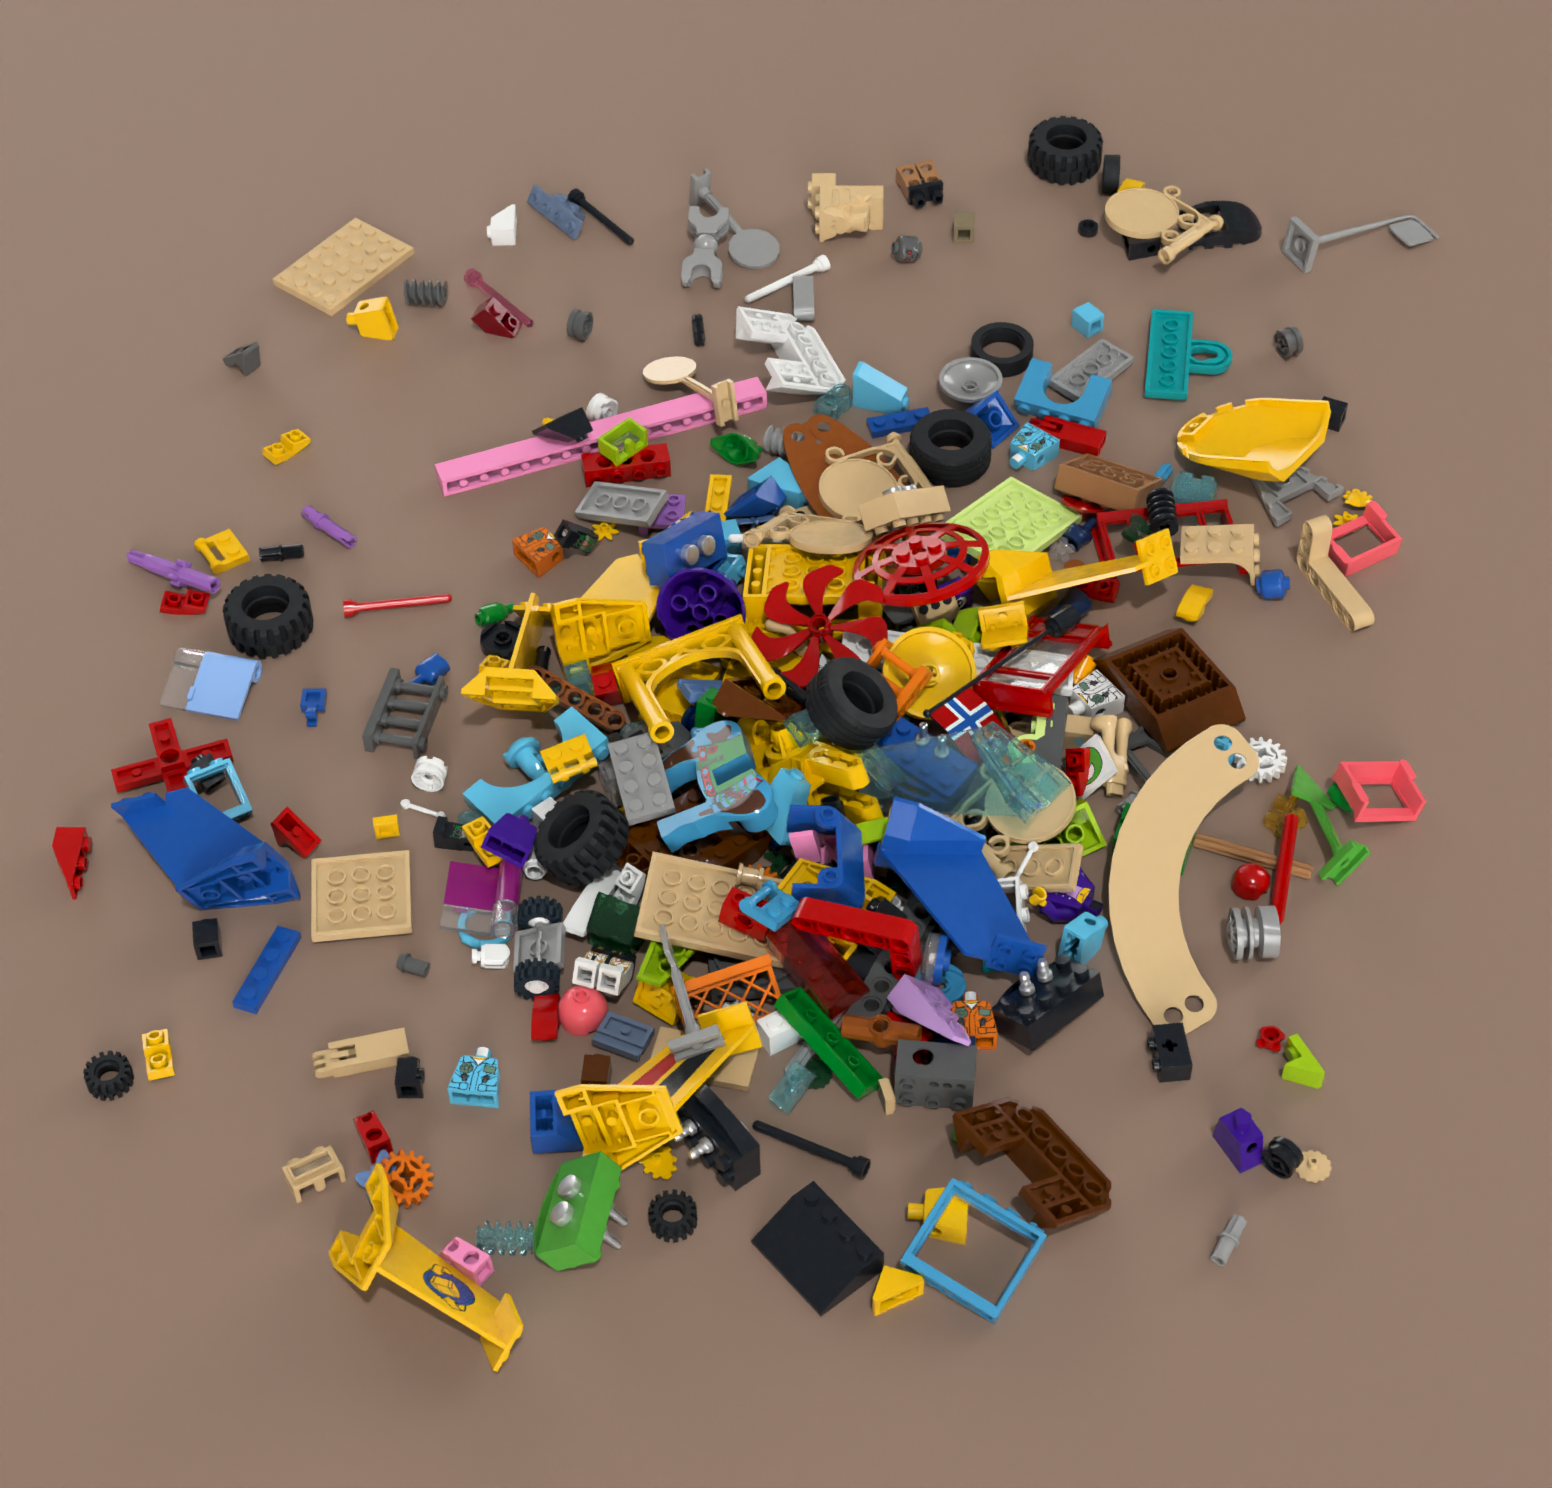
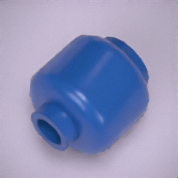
M1281 569L1264 570L1261 572L1260 577L1256 578L1258 595H1262L1266 600L1284 598L1286 590H1290V578L1285 576Z

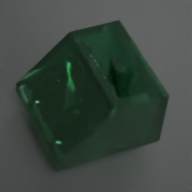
M598 892L586 927L588 944L612 948V950L636 955L646 940L634 937L640 907L636 904L619 900L613 895Z

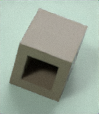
M955 211L954 242L974 243L975 212Z

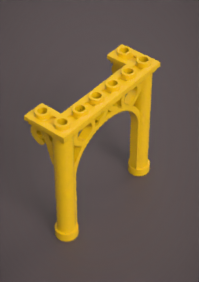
M741 614L611 663L624 703L633 702L636 710L638 709L648 726L649 735L654 742L665 743L674 734V728L655 698L654 690L666 676L688 664L711 658H730L732 662L740 661L742 666L747 668L767 699L776 700L783 696L786 691L785 682L774 672L746 631Z

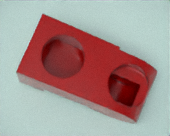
M374 1111L353 1119L358 1135L372 1164L376 1163V1158L382 1149L386 1150L388 1154L393 1152L391 1140Z

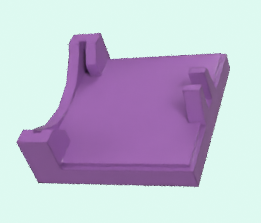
M669 494V498L650 528L667 529L685 515L686 495ZM639 527V535H648L649 528Z

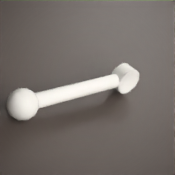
M403 799L400 802L402 809L411 808L436 816L437 818L438 816L446 817L443 811L435 812L411 804L408 799Z
M1032 841L1028 844L1029 851L1015 876H1021L1032 853L1039 849L1037 842Z

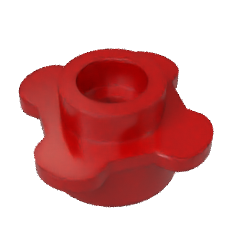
M1275 1026L1262 1027L1260 1029L1261 1035L1256 1040V1045L1259 1048L1265 1047L1272 1052H1279L1281 1050L1280 1043L1285 1039V1034Z

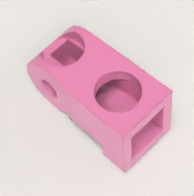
M455 1237L439 1253L443 1260L479 1286L495 1271L489 1254L458 1237Z

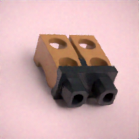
M932 160L915 163V167L913 164L896 167V184L902 188L909 205L921 208L928 201H932L935 205L943 202V182ZM928 167V171H923L921 168ZM910 171V175H905L902 172Z

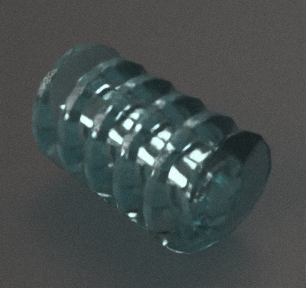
M486 1220L483 1228L478 1225L477 1248L483 1252L486 1248L489 1255H493L496 1248L499 1255H504L508 1248L511 1256L516 1255L518 1248L521 1256H526L530 1249L532 1255L534 1250L533 1223L529 1221L527 1228L523 1229L522 1222L518 1221L516 1228L513 1229L511 1221H507L505 1228H502L500 1220H497L494 1228H491L489 1220Z

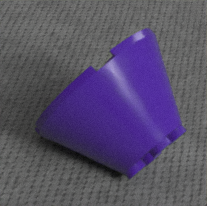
M705 568L681 570L664 583L657 597L658 620H661L665 629L664 632L670 640L738 614L742 615L744 624L746 623V608L743 598L737 589V583L721 571Z

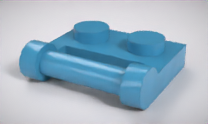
M767 880L761 885V889L750 897L743 898L739 902V908L743 913L775 932L792 919L799 901L792 895L778 889L774 881ZM766 897L771 899L761 908L756 906Z

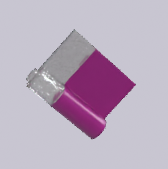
M504 859L500 861L499 868H488L487 866L450 861L440 929L502 939L513 936L516 931L523 868L521 869Z

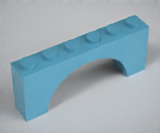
M572 706L554 720L558 734L562 737V742L585 733L597 763L609 755L608 738ZM546 771L539 778L516 787H497L480 779L462 794L467 806L478 817L483 816L493 826L506 813L516 817L525 815L531 819V809L548 797L554 799L585 774L582 772L570 777L569 781L564 783L560 781L553 784L550 777L551 774Z

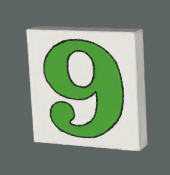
M1097 734L1080 747L1090 748V767L1083 796H1077L1083 800L1118 772L1101 736ZM1064 760L1061 764L1066 772V760Z

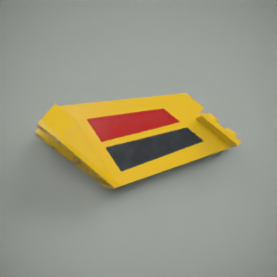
M747 1001L697 1015L701 1029L715 1024L718 1025L723 1035L725 1046L676 1063L668 1045L617 1085L579 1084L555 1091V1096L563 1115L570 1114L583 1144L582 1157L601 1151L623 1170L683 1133V1127L676 1111L728 1056L763 1047Z

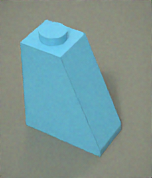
M859 361L853 373V407L884 414L907 410L910 403V397H907V387L868 364Z
M780 457L747 478L748 490L772 476L787 496L781 503L782 505H789L798 509L809 504L795 479L790 464Z
M781 768L770 784L773 790L772 800L778 808V816L774 823L765 830L779 845L792 846L789 833L794 832H787L790 805H806L811 784L804 778V773L796 768Z

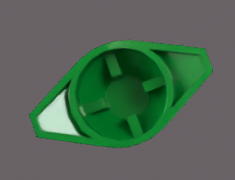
M741 433L721 435L711 438L710 441L711 447L724 459L735 465L757 461L759 454L763 451L761 446H757L755 440Z

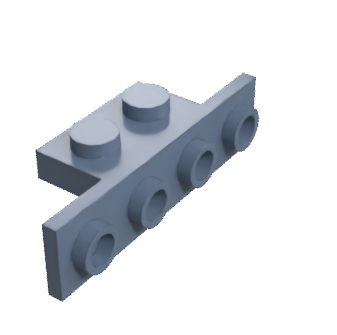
M533 185L527 203L573 240H577L586 215L579 209L580 206L570 202L564 194H547L539 186Z

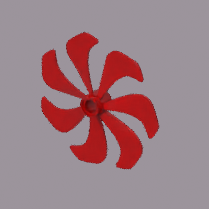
M826 565L813 570L803 580L804 593L815 613L810 618L795 610L786 599L788 582L776 585L771 589L764 605L765 615L770 620L780 624L808 628L785 637L771 638L766 636L759 627H756L751 638L768 662H773L786 657L812 637L800 662L792 670L781 672V674L801 688L806 687L808 682L819 671L820 643L828 644L834 659L850 657L861 660L852 650L833 638L834 631L848 632L865 637L871 642L872 647L878 641H882L883 638L888 640L887 624L883 618L878 616L836 625L831 623L842 612L860 602L873 601L882 604L884 597L883 591L879 586L864 579H857L851 582L827 617L823 614L825 590L829 582L843 574L844 571L834 565Z

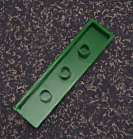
M802 987L780 995L774 1004L776 1009L857 1099L878 1089V1080L883 1079V1077L848 1038L841 1036L839 1028Z

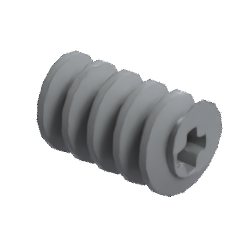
M774 425L769 426L763 440L765 451H772L773 454L787 457L782 428L778 427L775 430ZM792 433L791 437L795 441L800 442L805 439L802 435L797 439V434Z

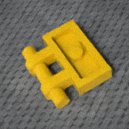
M585 733L540 751L549 774H551L550 777L553 784L560 781L564 783L569 781L570 777L582 772L586 774L590 772V769L598 766Z

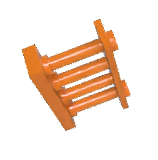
M883 638L882 641H878L872 649L873 654L866 663L876 669L882 659L885 658L909 676L910 681L905 688H900L881 674L889 683L896 697L898 720L904 716L934 673L922 665L919 668H913L890 651L893 643Z

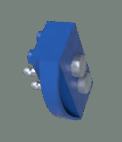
M698 511L642 542V553L645 556L646 574L649 576L650 585L662 588L672 575L688 568L719 569L727 557L720 513Z

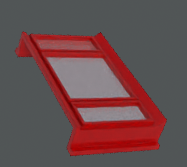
M1036 615L1031 616L1028 620L1027 642L1046 630V618H1036ZM1080 623L1059 638L1047 634L974 684L973 691L987 703L990 709L1050 718L1054 714L1052 694L1093 647L1109 649L1112 646L1108 623L1103 627ZM1004 646L978 676L1020 647Z

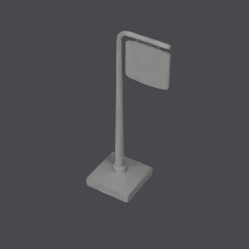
M1414 215L1395 217L1317 236L1295 216L1289 220L1281 252L1305 274L1312 270L1319 244L1387 224H1391L1389 229L1408 246L1433 241V237L1439 239V236L1420 218Z

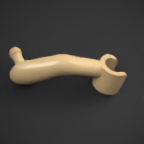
M770 619L765 622V628L768 631L783 633L787 636L797 633L789 625L780 624ZM806 640L795 650L799 656H804L809 641Z

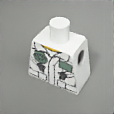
M1096 669L1073 687L1070 705L1067 706V715L1086 717L1117 715L1123 712L1125 695Z

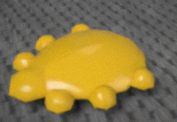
M1356 488L1346 491L1342 496L1346 499L1344 503L1357 507H1366V504L1372 501L1371 495L1367 496L1366 491L1360 492Z
M660 1146L638 1160L640 1164L645 1166L644 1172L646 1174L652 1172L654 1179H658L661 1176L663 1180H668L672 1176L671 1171L675 1172L677 1170V1167L673 1165L677 1158L671 1155V1147Z

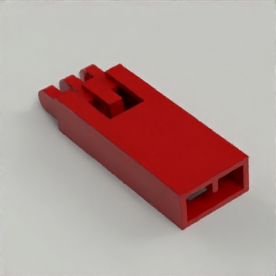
M1048 415L1045 416L1044 420L1031 418L1029 421L1035 427L1060 440L1059 448L1083 455L1089 453L1099 456L1106 442L1107 431Z

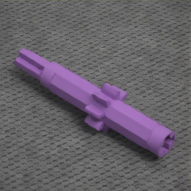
M133 549L130 550V553L126 554L128 562L170 578L171 585L185 588L187 584L213 594L220 588V580L218 578L190 568L192 563L176 559L175 563Z

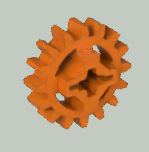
M400 1149L397 1156L390 1152L387 1157L388 1160L383 1158L380 1164L383 1166L397 1205L399 1206L400 1203H404V1207L407 1209L411 1205V1201L417 1206L421 1202V1198H427L429 1195L427 1190H431L433 1187V1183L429 1180L433 1178L434 1173L427 1172L430 1163L423 1164L421 1162L424 1157L423 1155L415 1158L413 1150L408 1155H405L404 1150ZM396 1165L395 1171H391V1173L388 1174V1170L392 1166ZM421 1184L419 1190L413 1193L414 1186Z

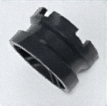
M1281 1136L1274 1137L1268 1144V1147L1260 1154L1262 1155L1261 1161L1267 1170L1284 1179L1290 1178L1296 1171V1168L1304 1161V1156L1299 1147L1291 1140Z

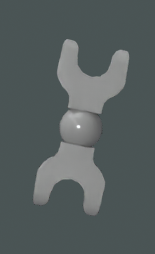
M690 206L688 215L689 231L696 239L693 243V254L682 262V287H692L694 279L704 276L712 281V288H721L723 282L722 262L715 255L718 251V240L729 232V207H719V211L715 216L704 217L700 214L699 206Z

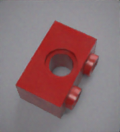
M732 886L722 904L718 922L764 942L771 929L740 910L739 902L745 897H750L751 894ZM762 900L756 906L761 908L768 902Z

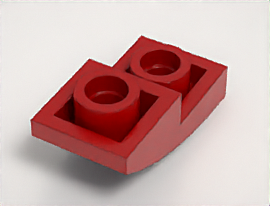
M1105 578L1071 587L1080 589L1090 599L1115 603L1121 584L1118 579Z
M188 589L185 595L165 590L160 605V613L174 615L205 613L210 593Z
M1090 748L1065 749V774L1071 780L1076 796H1083L1089 775Z
M560 994L534 996L531 1020L532 1041H549L558 1037L560 1027L558 1017Z

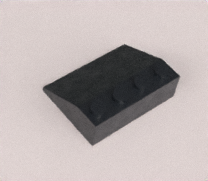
M814 1181L794 1194L751 1240V1243L820 1316H823L881 1273L884 1267V1252Z

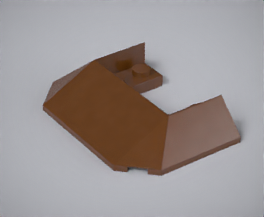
M1007 1097L953 1114L952 1118L959 1154L976 1149L985 1157L1003 1151L1032 1182L1022 1186L1018 1195L1035 1212L1031 1222L1038 1224L1037 1227L1058 1228L1108 1211L1111 1208V1199L1109 1198L1111 1181L1043 1109L1033 1106L1030 1110L1018 1105V1100Z

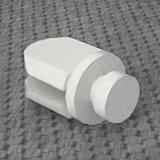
M484 944L480 946V951L472 949L471 963L477 964V961H480V967H484V969H505L509 963L510 950L506 944Z

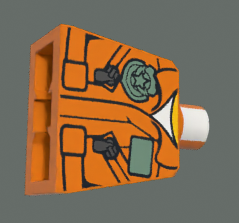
M542 527L512 539L514 556L537 578L543 576L564 558L563 547L546 528Z
M965 992L963 994V1001L953 1002L951 1012L958 1015L959 1019L957 1022L965 1028L968 1036H975L977 1049H997L998 1034L990 1003L988 1001H978V994L976 992Z

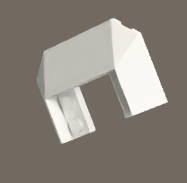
M738 306L736 310V339L769 343L779 359L768 357L765 362V366L772 376L766 391L796 395L835 394L844 384V376L813 327L809 325L804 327L796 322L797 318L791 314Z

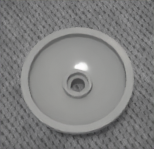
M975 357L953 360L943 367L939 375V384L942 391L952 399L963 403H977L994 391L998 390L999 392L1003 381L1002 373L997 366L987 360Z

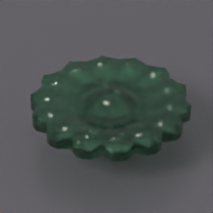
M812 1059L806 1064L797 1079L801 1082L802 1086L817 1090L830 1084L833 1074L823 1060Z

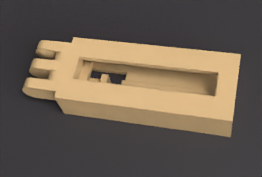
M405 1028L329 1042V1049L314 1052L312 1060L314 1061L315 1077L319 1079L330 1076L338 1078L397 1066V1058H407L410 1056Z

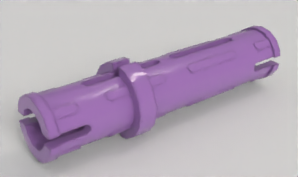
M306 505L302 509L301 516L313 523L316 529L323 530L349 549L355 546L356 542L354 541H357V537L330 520L327 514L318 512L311 505Z

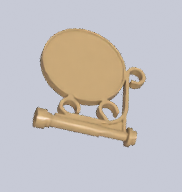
M1166 186L1163 189V193L1148 188H1130L1119 191L1107 200L1104 213L1108 225L1122 235L1137 239L1161 237V243L1165 247L1158 251V258L1164 264H1169L1178 253L1201 239L1203 235L1212 229L1215 231L1221 229L1224 223L1220 215H1212L1207 218L1196 209L1180 201L1181 190L1176 186ZM1179 209L1185 211L1186 214L1179 215ZM1194 218L1197 220V223H1188V222H1185V221L1194 222ZM1179 224V227L1187 231L1179 235L1173 229Z
M892 432L887 435L886 444L871 447L844 456V451L839 447L828 448L825 452V461L830 466L826 468L820 477L818 496L823 507L832 516L841 519L847 515L861 517L858 505L883 496L882 492L889 488L904 487L902 483L907 482L908 479L912 485L915 484L918 488L934 486H932L913 457L908 454L901 444L902 436ZM836 454L840 458L834 459L831 458L829 455ZM877 454L875 462L866 459H860L869 455ZM883 455L893 458L889 463H883L880 459H882ZM896 462L905 473V475L900 476L898 482L888 471L894 467Z
M786 505L780 509L777 517H773L757 529L751 528L743 535V541L747 547L755 548L761 544L763 539L769 536L775 540L789 539L792 546L807 552L846 554L865 549L872 543L873 533L871 530L865 531L859 516L847 515L837 519L796 513L792 506Z
M989 760L981 766L982 778L986 783L966 800L953 816L943 815L974 831L983 829L989 820L991 826L999 835L990 838L988 841L989 845L984 843L982 853L997 879L1015 877L1016 870L1008 864L1001 863L999 859L1009 854L1011 841L1021 844H1029L1032 841L1040 843L1057 836L1068 826L1074 816L1076 794L1069 777L1053 765L1042 762H1026L1012 766L1003 772L1002 766L998 761ZM989 768H997L998 772L990 779L986 771ZM987 792L985 800L986 811L979 808L967 811ZM966 812L968 818L981 816V821L976 824L965 825L964 817ZM1002 842L1006 844L1004 849L1000 851L992 849L996 843Z

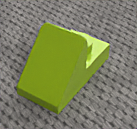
M1297 1033L1289 1036L1285 1049V1055L1289 1062L1284 1064L1282 1079L1316 1089L1322 1087L1325 1071Z

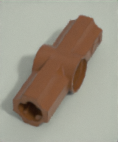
M846 1014L842 1020L841 1036L843 1038L870 1041L876 1047L886 1048L890 1045H898V1039L921 1041L922 1025L891 1021L888 1016L883 1014L875 1015L872 1018Z

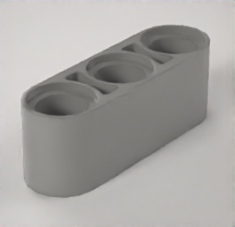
M793 276L794 317L797 318L796 321L815 320L813 276Z

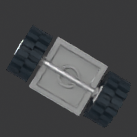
M532 896L528 897V901L524 899L518 907L517 924L518 929H521V931L515 932L514 991L517 992L519 997L524 995L526 1000L530 997L534 1001V996L558 994L560 989L559 969L564 968L566 927L562 922L563 907L561 908L560 902L557 903V900L554 898L550 901L548 896H545L544 899H541V896H536V899Z

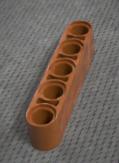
M534 665L527 668L535 670L550 688L554 686L561 687V691L556 693L559 697V704H557L559 707L568 710L572 706L591 724L612 736H618L626 732L627 723L625 716L618 709L540 666ZM572 698H581V702L579 704H570V700ZM594 708L602 710L597 716L590 715V711ZM614 719L622 721L617 727L610 726V722Z

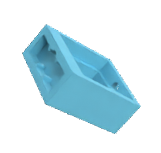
M218 758L209 763L210 766L206 768L196 767L186 772L187 775L184 776L183 782L186 787L197 794L194 783L225 771L240 805L223 813L234 821L252 814L253 809L230 758L225 760Z

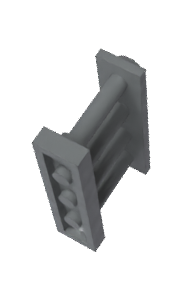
M390 668L362 735L365 751L374 753L377 744L385 742L413 747L414 759L420 758L422 751L427 749L428 736L441 703L448 695V686H445L444 676L439 675L436 685L430 686L404 682L401 679L400 670ZM402 691L431 695L428 703L397 698L398 693ZM402 708L424 712L422 720L391 716L390 713L392 709ZM388 725L418 729L415 737L383 733L384 727Z

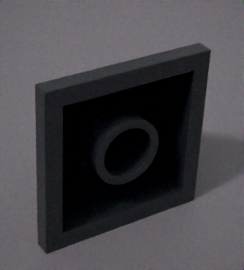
M581 407L532 430L533 435L564 442L576 440L578 443L589 438L587 433L593 431V428Z

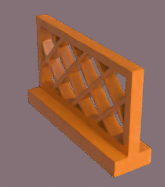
M766 954L685 981L688 997L691 996L700 1001L694 1012L695 1019L698 1020L697 1014L703 1003L717 1010L721 1008L727 995L739 1000V1003L746 1002L745 998L751 987L764 993L758 1006L747 1001L748 1006L756 1009L753 1014L754 1022L757 1023L758 1019L772 1013L761 1008L767 995L775 998L776 1001L781 995L771 966L770 955ZM767 971L770 980L766 990L753 984L757 974ZM752 976L750 981L743 979ZM739 980L748 985L742 998L729 992L734 981ZM728 984L726 990L723 989V988H721V987H719V986ZM673 985L669 987L672 997L674 996L685 1029L686 1025L677 998L675 987ZM771 986H772V989H773L774 994L771 993V992H769ZM715 988L724 993L718 1006L705 1000L710 989ZM704 992L702 998L699 997V996H697V995H695V994ZM759 1011L765 1014L757 1017Z

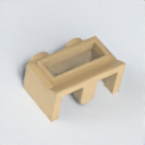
M331 1145L328 1147H317L311 1151L310 1155L301 1159L292 1158L286 1163V1166L282 1167L285 1181L297 1203L302 1202L300 1189L313 1184L317 1192L322 1191L326 1187L324 1178L337 1173L341 1183L346 1181L343 1166Z

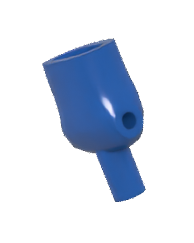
M434 653L416 666L415 674L417 677L410 682L417 684L425 682L429 685H435L439 675H445L450 670V666L443 657Z

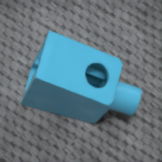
M1084 912L1064 926L1058 956L1068 955L1070 958L1086 964L1101 948L1105 929L1108 927L1106 918L1100 915L1095 917L1089 912Z

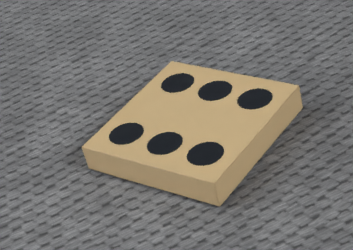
M955 596L932 604L910 606L917 626L942 618L947 619L953 625L960 610Z

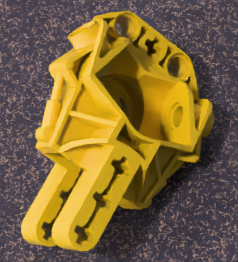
M740 718L738 725L750 742L756 765L754 770L769 785L781 768H796L804 773V778L811 784L806 805H821L822 798L837 795L843 801L846 818L855 825L865 821L884 818L876 797L854 791L864 788L870 782L865 769V762L860 753L839 747L824 737L818 729L814 731L798 722H792L791 720L765 721L754 718Z

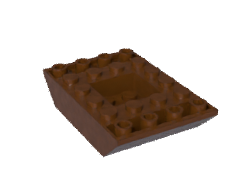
M1183 628L1162 631L1093 660L1096 664L1094 670L1097 669L1125 695L1124 705L1166 754L1178 750L1187 741L1213 725L1235 726L1246 719L1235 686ZM1164 675L1174 676V677H1173V678H1167V677H1165Z
M698 784L673 800L676 813L641 822L629 828L626 848L622 849V856L615 863L621 869L624 868L626 863H629L646 874L644 891L653 852L738 870L739 863H743L745 867H748V865H753L759 861L773 840V837L766 830L749 832L744 829L740 821H731L730 824L733 829L714 832L704 838L693 840L680 849L671 852L661 838L657 821L705 803L707 800ZM687 851H694L696 853L693 856L684 855Z

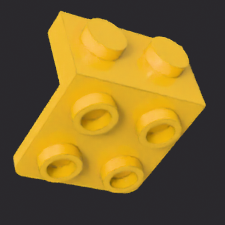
M1024 601L978 608L982 630L981 649L995 651L1004 646L1020 647L1028 641L1029 625Z

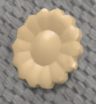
M1312 1150L1302 1152L1304 1161L1295 1171L1299 1174V1178L1305 1179L1306 1182L1317 1183L1329 1177V1172L1332 1170L1330 1166L1331 1161L1327 1159L1325 1154Z

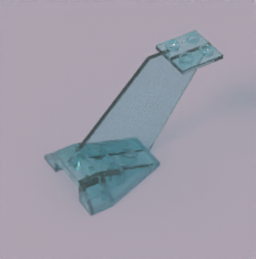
M993 721L984 727L882 747L875 744L857 755V757L862 758L868 776L874 781L878 789L886 794L894 790L890 794L893 798L899 797L919 802L939 813L1019 817L1026 824L1045 810L1072 784L1055 766Z

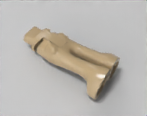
M1116 715L1095 716L1091 719L1092 730L1101 732L1102 740L1118 770L1117 773L1102 785L1106 787V796L1123 798V789L1127 787V774L1129 773L1127 748L1129 734L1133 730L1132 721L1127 718L1117 720Z

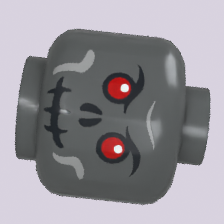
M900 235L892 243L891 252L895 255L897 261L915 262L917 258L921 257L922 243L915 236Z

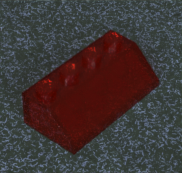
M790 919L777 931H770L766 934L768 948L802 989L832 1020L869 993L870 989L825 936L801 931L792 925V919Z

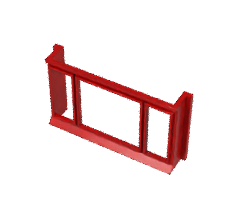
M1227 499L1175 504L1177 517L1196 515L1199 526H1207L1203 514L1221 513L1220 520L1222 525H1234L1228 509ZM1147 507L1097 513L1096 528L1091 529V534L1093 535V542L1099 562L1116 559L1106 525L1127 524L1135 554L1138 555L1135 541L1139 540L1134 522L1149 520ZM1180 557L1175 558V559H1176V563H1177V567L1203 565V564H1181V563H1180ZM1236 564L1239 575L1248 574L1245 568ZM1117 576L1109 577V578H1110V579H1117Z

